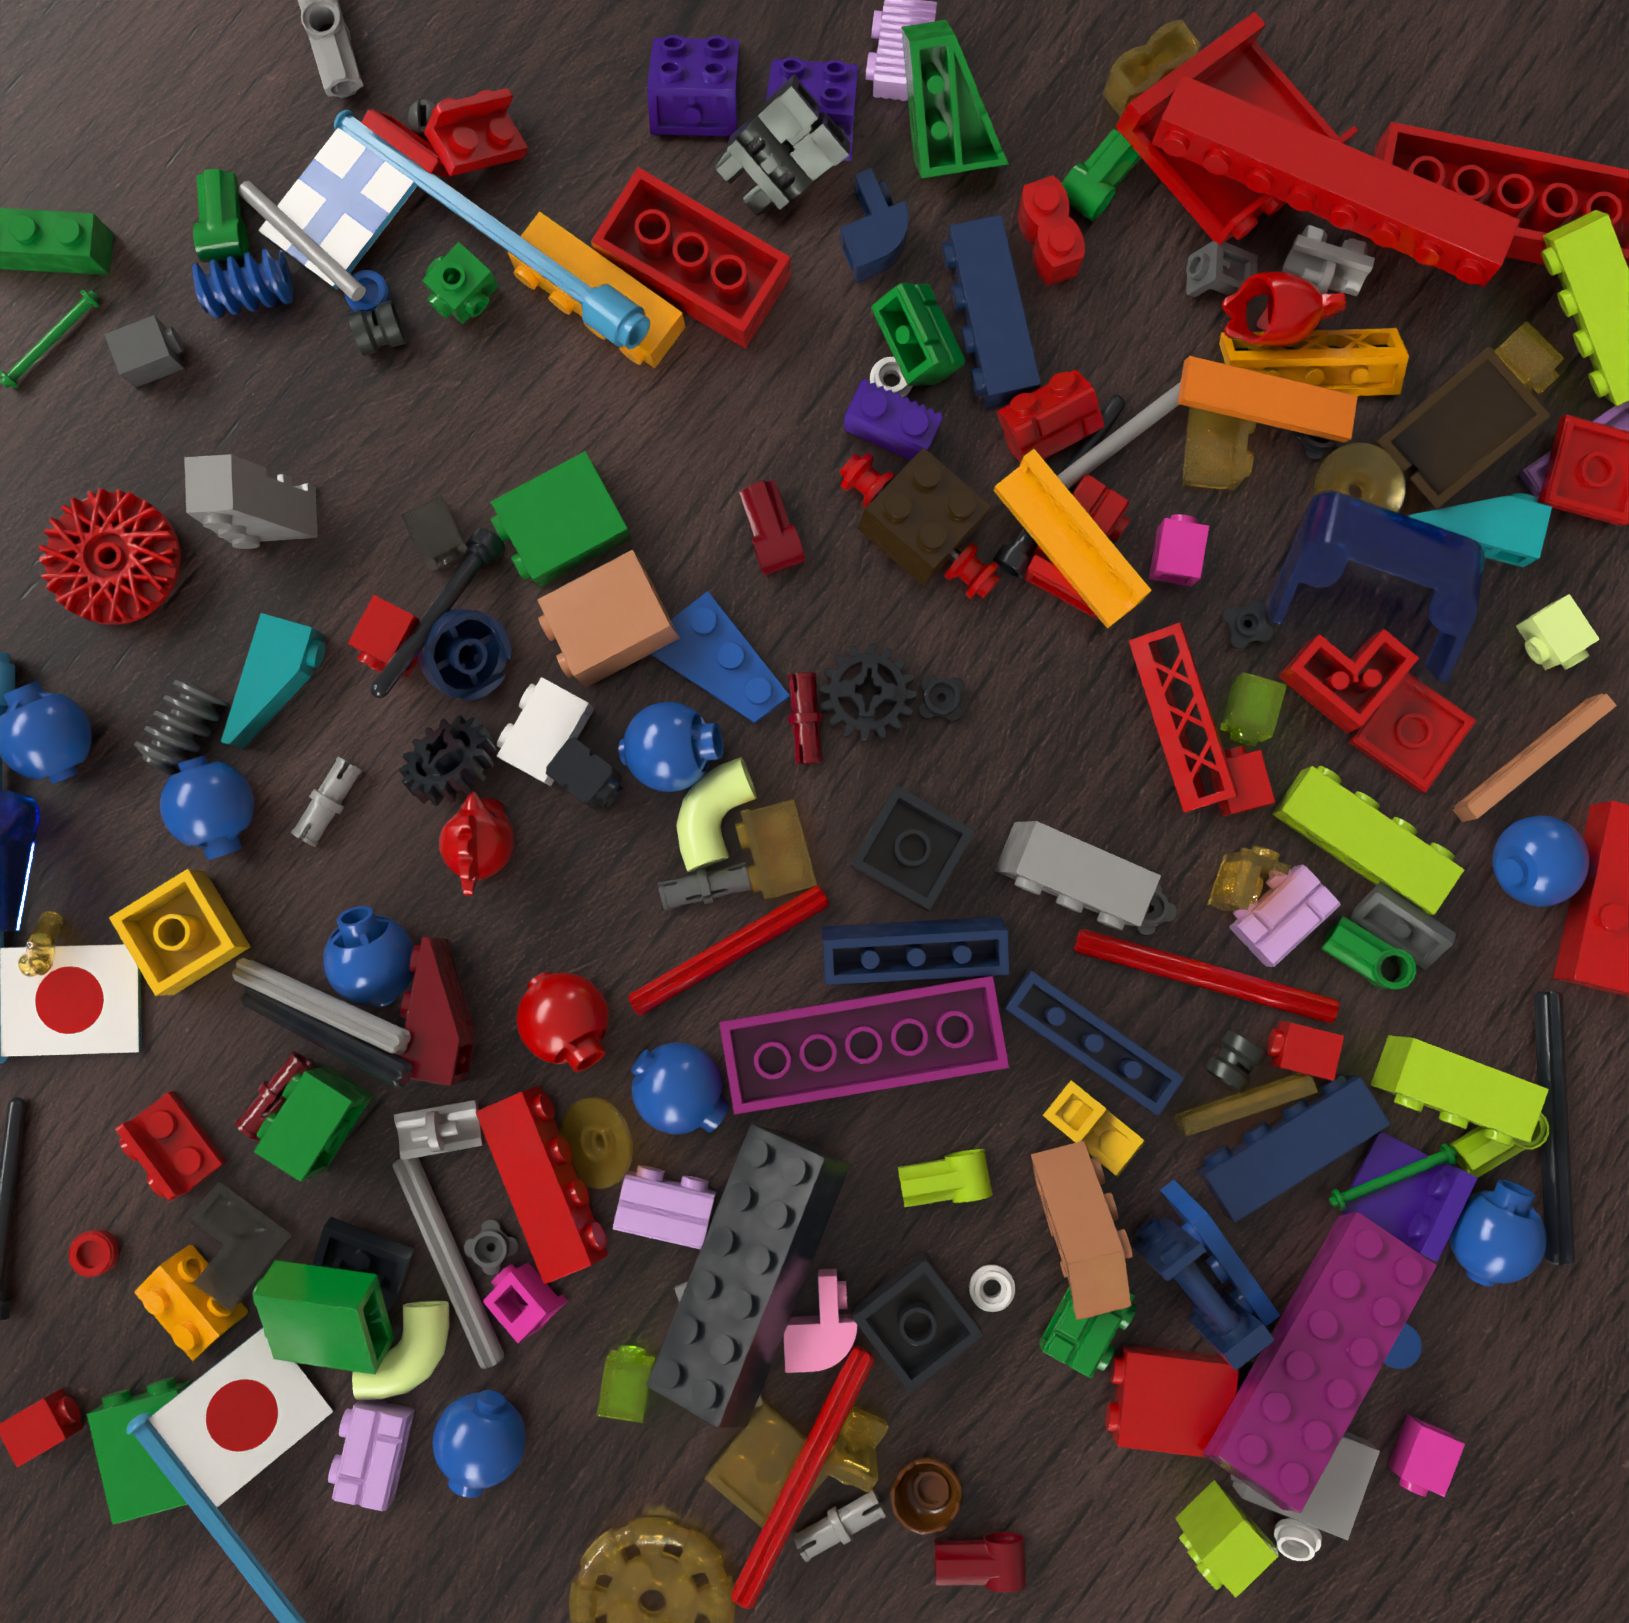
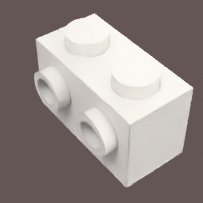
M541 677L536 686L530 684L524 692L519 703V707L523 710L514 725L511 723L507 724L497 742V747L501 748L497 757L551 786L554 780L545 774L547 765L568 739L573 737L578 739L594 708L588 702Z

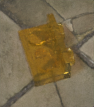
M1189 407L1182 485L1236 490L1244 480V477H1250L1254 455L1252 450H1247L1248 434L1254 433L1256 422Z
M794 799L751 811L750 809L741 811L743 822L736 823L735 825L742 850L751 848L755 865L747 867L754 893L762 891L764 899L768 900L817 886Z
M1253 846L1252 850L1241 848L1240 852L1224 854L1207 905L1224 911L1248 910L1249 904H1255L1262 891L1263 878L1259 876L1288 875L1291 866L1278 862L1280 854L1258 846Z

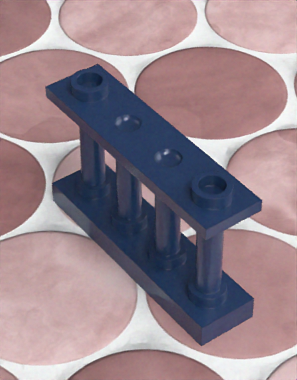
M1166 1216L1160 1221L1156 1217L1150 1219L1135 1232L1137 1239L1130 1244L1132 1248L1167 1282L1171 1278H1175L1194 1303L1192 1305L1194 1312L1186 1318L1195 1330L1235 1370H1238L1275 1340L1263 1323L1222 1289L1217 1292L1196 1265L1194 1260L1206 1252V1249L1199 1241Z

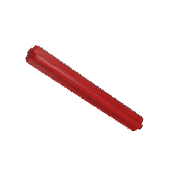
M812 887L632 992L628 996L630 1005L637 1015L649 1012L827 908L829 900L821 887Z

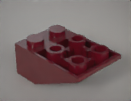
M422 937L421 945L414 946L410 958L409 969L410 972L415 973L412 991L407 990L405 992L401 1005V1018H406L404 1029L410 1033L411 1040L407 1044L405 1053L401 1055L392 1054L413 1066L414 1073L410 1079L452 1086L469 1079L477 1035L448 939Z

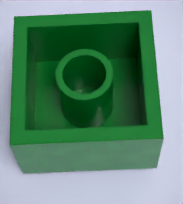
M330 1066L308 1070L303 1075L297 1073L290 1080L282 1094V1097L287 1100L278 1114L271 1113L258 1130L257 1137L261 1141L254 1152L300 1182L324 1173L374 1094Z

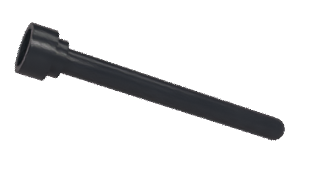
M1113 395L1108 399L1101 410L1105 427L1081 440L1062 471L1102 442L1125 406L1122 396ZM1024 528L1016 540L1012 539L1008 545L1003 544L993 558V562H997L1000 565L999 569L1009 576L1021 580L1031 563L1030 559L1033 555L1031 549L1036 542Z
M478 528L465 544L466 559L372 683L370 691L374 697L380 699L389 694L425 645L433 624L444 613L451 610L480 569L494 566L505 552V544L494 532L485 528Z
M20 1097L10 1099L7 1104L0 1156V1320L10 1318L12 1302L11 1298H7L8 1289H4V1280L26 1113V1102Z

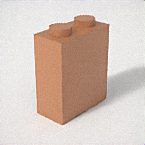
M633 549L538 599V603L544 615L538 617L540 625L550 641L557 640L562 653L556 655L560 667L568 679L575 677L585 688L680 639L644 564Z

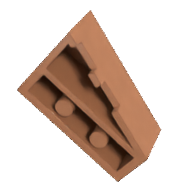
M1084 1141L1031 1154L1036 1186L1051 1236H1054L1062 1260L1060 1262L1064 1278L1067 1277L1070 1284L1072 1306L1076 1320L1130 1307L1131 1301L1125 1259L1132 1257V1250L1125 1229L1117 1231L1113 1222L1119 1220L1112 1193L1103 1194L1100 1185L1105 1184V1177L1099 1158H1090Z

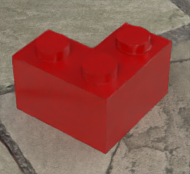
M1385 629L1369 637L1351 659L1322 635L1318 634L1304 644L1278 677L1347 734L1361 728L1417 662L1419 657Z

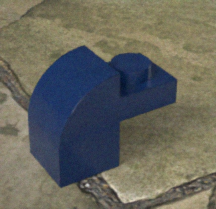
M872 168L855 174L854 193L865 217L840 227V247L856 283L878 275L892 267L902 255L907 240L909 220L907 204L903 201L893 205L885 181L877 182Z

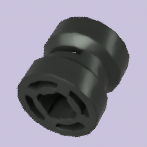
M391 300L379 303L376 309L366 312L359 309L348 313L353 336L363 356L376 353L380 346L386 344L395 347L406 343L399 315Z
M1228 1030L1221 1041V1051L1217 1056L1209 1059L1204 1069L1231 1088L1244 1093L1250 1084L1249 1075L1252 1070L1261 1067L1268 1055L1245 1038Z

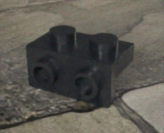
M330 1216L323 1226L312 1265L377 1274L386 1310L389 1314L403 1291L415 1249Z

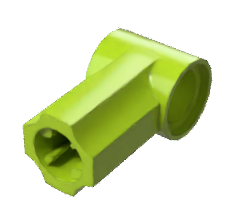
M1540 1113L1530 1143L1513 1139L1511 1146H1507L1483 1137L1485 1128L1478 1126L1449 1145L1450 1147L1453 1146L1458 1153V1157L1455 1159L1459 1166L1465 1172L1478 1178L1523 1150H1532L1540 1147L1546 1142L1549 1135V1124L1546 1117Z
M985 1149L955 1152L945 1155V1159L898 1167L904 1207L932 1204L946 1200L962 1203L991 1197L993 1193Z

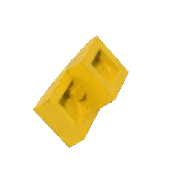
M1073 1081L1067 1084L1043 1114L1047 1120L1075 1143L1084 1141L1088 1153L1093 1158L1098 1157L1100 1163L1117 1177L1146 1142Z

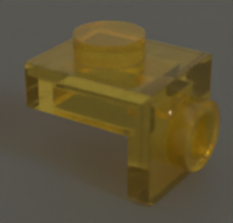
M852 1406L828 1455L829 1476L836 1478L845 1485H852L869 1493L879 1480L876 1447L888 1431L887 1421Z

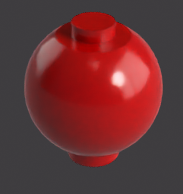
M547 971L534 977L528 983V990L524 993L517 1011V1027L525 1046L536 1057L553 1064L569 1063L574 1072L583 1071L596 1064L606 1053L600 1041L605 1037L609 1024L608 1006L601 991L585 977L573 973L562 972L552 974Z

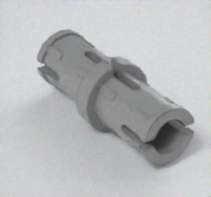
M337 756L336 762L318 790L313 789L309 795L312 801L296 827L292 829L291 834L297 838L301 837L302 841L316 847L335 813L341 814L345 807L341 803L363 770Z
M871 1489L867 1494L841 1509L834 1506L827 1510V1517L800 1532L792 1534L797 1549H802L800 1555L804 1561H810L812 1557L840 1541L844 1545L852 1541L854 1533L881 1518L887 1517L882 1502L879 1503L878 1501L879 1496L876 1491Z

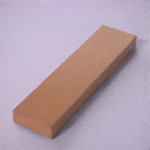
M1601 693L1585 699L1457 803L1453 809L1454 813L1462 822L1478 819L1617 705L1607 693Z

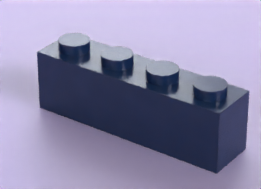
M1002 214L949 225L947 242L941 244L942 256L946 270L953 269L956 284L951 285V295L955 311H963L966 326L960 329L965 354H973L975 369L970 370L973 392L975 396L982 395L985 408L1008 404L1019 394L1036 391L1040 388L1041 382Z
M1001 916L821 926L825 985L1009 974L1008 929Z
M1026 970L1000 1007L1144 1109L1157 1116L1161 1114L1184 1080V1077L1033 971Z
M1343 1073L1335 1074L1334 1081L1326 1079L1319 1084L1318 1087L1321 1092L1308 1100H1305L1304 1097H1299L1289 1102L1280 1109L1283 1116L1268 1125L1266 1121H1261L1251 1126L1242 1133L1243 1141L1230 1149L1227 1145L1218 1147L1203 1158L1206 1164L1198 1168L1197 1172L1227 1218L1236 1223L1391 1125L1361 1077L1349 1074L1344 1077Z

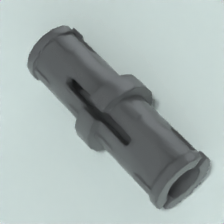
M746 862L710 871L702 868L698 869L697 874L658 882L664 910L704 901V904L714 903L713 898L752 890Z

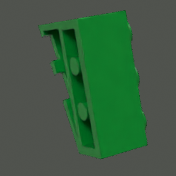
M940 20L902 26L913 161L921 178L1009 164L979 95L956 35L948 22Z

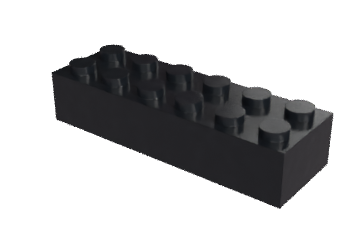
M755 1124L750 1125L646 1385L647 1387L718 1428L748 1426L846 1178L850 1163L778 1130Z

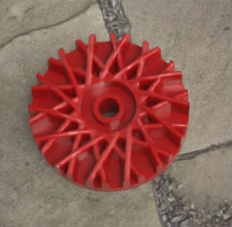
M98 489L97 494L88 491L86 492L88 498L83 500L75 497L71 498V507L61 506L65 513L59 520L53 517L49 519L54 528H46L44 530V534L49 537L47 546L39 545V550L45 553L44 556L39 557V562L46 567L47 574H41V577L49 582L46 588L57 596L55 600L65 606L66 610L98 624H128L151 614L170 595L180 570V545L169 520L160 510L146 500L137 497L131 492L125 493L119 489H116V493L108 492L105 489ZM116 555L115 561L111 563L113 557Z

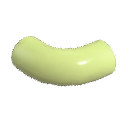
M742 757L723 763L704 774L691 787L682 800L676 827L680 852L687 872L706 868L729 858L721 833L722 819L730 809L757 798L753 781Z
M418 1301L403 1305L402 1338L395 1347L388 1350L377 1373L374 1375L353 1371L352 1385L356 1400L385 1399L406 1394L431 1376L445 1353L449 1330V1302Z

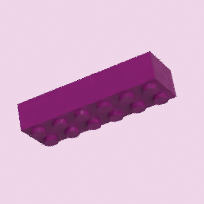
M993 976L970 978L719 1022L734 1115L1009 1068Z
M1359 1212L1338 1216L1272 1331L1271 1335L1275 1340L1260 1352L1205 1448L1203 1455L1282 1510L1301 1513L1437 1265Z

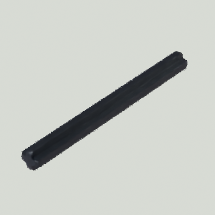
M1540 991L1534 995L1538 1085L1549 1089L1541 1110L1549 1124V1135L1546 1142L1541 1145L1544 1226L1547 1235L1546 1260L1553 1265H1571L1575 1261L1563 996L1560 992Z

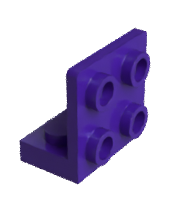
M678 35L653 39L647 83L650 135L731 136L738 129L737 76L740 50L739 40L727 39L722 36L698 39L683 38Z
M795 57L772 60L767 100L795 74L820 104L819 116L826 112L851 142L850 154L843 160L851 161L858 66L856 64H846L839 60L812 62L803 61Z
M1378 1132L1375 1134L1349 1189L1426 1158L1429 1155L1384 1132ZM1442 1163L1346 1203V1210L1340 1213L1346 1215L1359 1212L1418 1253L1438 1262L1477 1181V1177L1462 1169Z

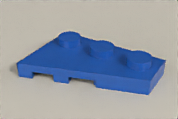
M708 591L671 619L680 639L650 654V656H653L683 678L702 688L712 697L753 724H757L790 698L788 692Z
M1172 1180L1160 1189L1161 1193L1185 1223L1180 1228L1199 1241L1206 1249L1209 1258L1205 1260V1263L1222 1284L1228 1281L1234 1290L1228 1295L1249 1313H1253L1265 1327L1278 1318L1280 1314L1210 1215L1175 1180Z

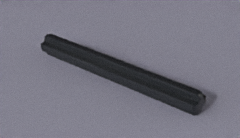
M248 986L244 988L245 993L241 997V1002L245 1007L393 1087L400 1086L404 1088L410 1084V1077L414 1073V1068L409 1062Z

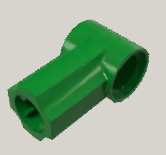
M1113 129L1085 163L1079 162L1062 182L1069 199V205L1092 222L1106 209L1116 192V187L1141 158L1118 130Z
M207 169L202 174L197 175L199 222L194 223L193 239L198 258L203 263L210 262V260L227 261L229 256H233L235 260L245 259V253H249L247 230L240 215L239 183L234 172H226L221 169Z
M1340 916L1334 925L1331 926L1320 947L1322 951L1361 974L1374 987L1382 990L1407 987L1416 975V963L1407 951L1399 948L1395 949L1344 916ZM1387 957L1393 958L1399 965V975L1392 982L1387 981L1381 973V964Z

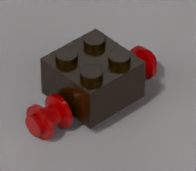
M924 447L897 476L891 471L883 475L872 467L875 457L869 452L862 457L857 453L853 455L843 466L839 474L844 478L840 485L841 488L848 491L855 487L864 495L862 506L865 510L857 529L922 586L925 587L948 562L952 565L944 574L947 580L950 581L959 577L968 585L966 596L970 600L976 594L985 598L1001 579L995 574L1000 565L995 561L987 565L976 557L978 546L973 542L964 551L961 547L978 530L992 506Z

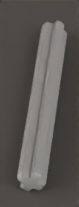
M241 958L236 962V968L232 972L235 981L389 1053L401 1055L407 1050V1044L411 1040V1035L407 1030L254 960Z
M400 1158L393 1163L395 1174L478 1364L482 1369L490 1368L503 1360L504 1352L419 1158L401 1160Z

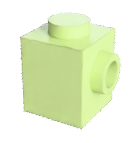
M1570 594L1552 602L1516 625L1526 641L1525 649L1528 655L1537 664H1541L1545 670L1559 664L1565 670L1576 665L1589 656L1586 648L1600 640Z

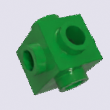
M460 242L445 257L439 256L428 267L426 277L422 280L430 293V296L427 298L429 304L445 319L452 314L462 324L470 317L474 318L481 314L489 303V297L499 287L492 272Z

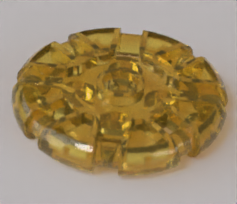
M650 1516L628 1520V1526L616 1531L614 1528H611L599 1536L585 1551L579 1561V1565L582 1568L578 1578L572 1579L570 1587L571 1623H596L595 1618L607 1614V1623H694L698 1612L706 1615L710 1619L709 1623H733L736 1603L731 1599L734 1588L732 1576H727L722 1565L725 1559L720 1551L703 1533L694 1527H691L690 1530L673 1524L675 1519ZM666 1542L682 1548L679 1558L663 1552ZM635 1543L642 1555L628 1561L623 1548ZM699 1572L706 1573L709 1584L697 1588L692 1575ZM605 1574L612 1577L608 1589L595 1584L598 1575ZM647 1590H657L664 1596L666 1605L659 1611H648L640 1602L641 1594Z

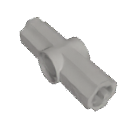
M298 0L301 9V23L309 36L326 95L328 97L337 96L344 98L356 94L357 90L364 85L350 42L351 34L344 21L339 1ZM333 24L329 30L319 32L324 25Z

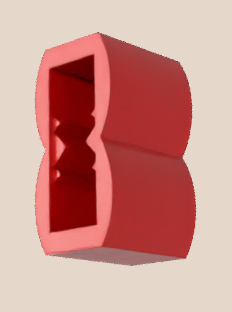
M1053 175L1024 185L1017 217L1023 236L1033 246L1032 258L1038 276L1047 286L1076 277L1084 258L1085 244L1078 225L1069 217V199L1065 188Z

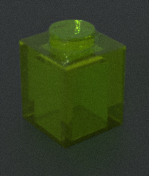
M1245 672L1238 675L1232 683L1220 730L1230 732V739L1253 746H1256L1258 741L1263 742L1273 737L1287 685Z
M624 1345L619 1346L618 1351L611 1350L605 1360L597 1416L643 1423L647 1413L651 1390L646 1385L654 1368L656 1357L645 1356L646 1350L635 1346Z

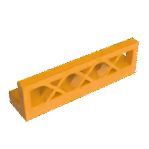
M1397 328L1313 330L1308 338L1285 346H1263L1248 343L1242 339L1228 338L1222 332L1219 342L1225 364L1356 396L1400 395L1409 358ZM1265 331L1253 333L1258 336H1261L1265 333ZM1373 345H1388V347H1375ZM1328 346H1337L1340 348H1330ZM1283 347H1293L1295 349H1286ZM1235 348H1249L1251 350L1236 351Z
M1032 449L1023 457L1020 467L994 487L993 491L1107 629L1140 604L1152 591L1035 449Z

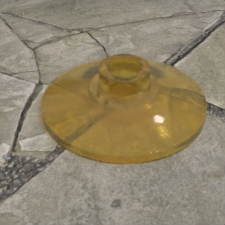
M1352 443L1336 449L1323 461L1315 479V495L1324 515L1337 526L1350 531H1370L1383 526L1396 515L1404 500L1405 479L1399 465L1384 449L1368 443ZM1355 484L1361 488V498H1354L1350 495L1349 485Z
M584 1098L572 1104L562 1119L560 1135L570 1145L572 1151L571 1162L578 1179L582 1180L586 1186L595 1189H604L616 1185L627 1174L633 1157L632 1136L625 1118L613 1104L601 1098Z

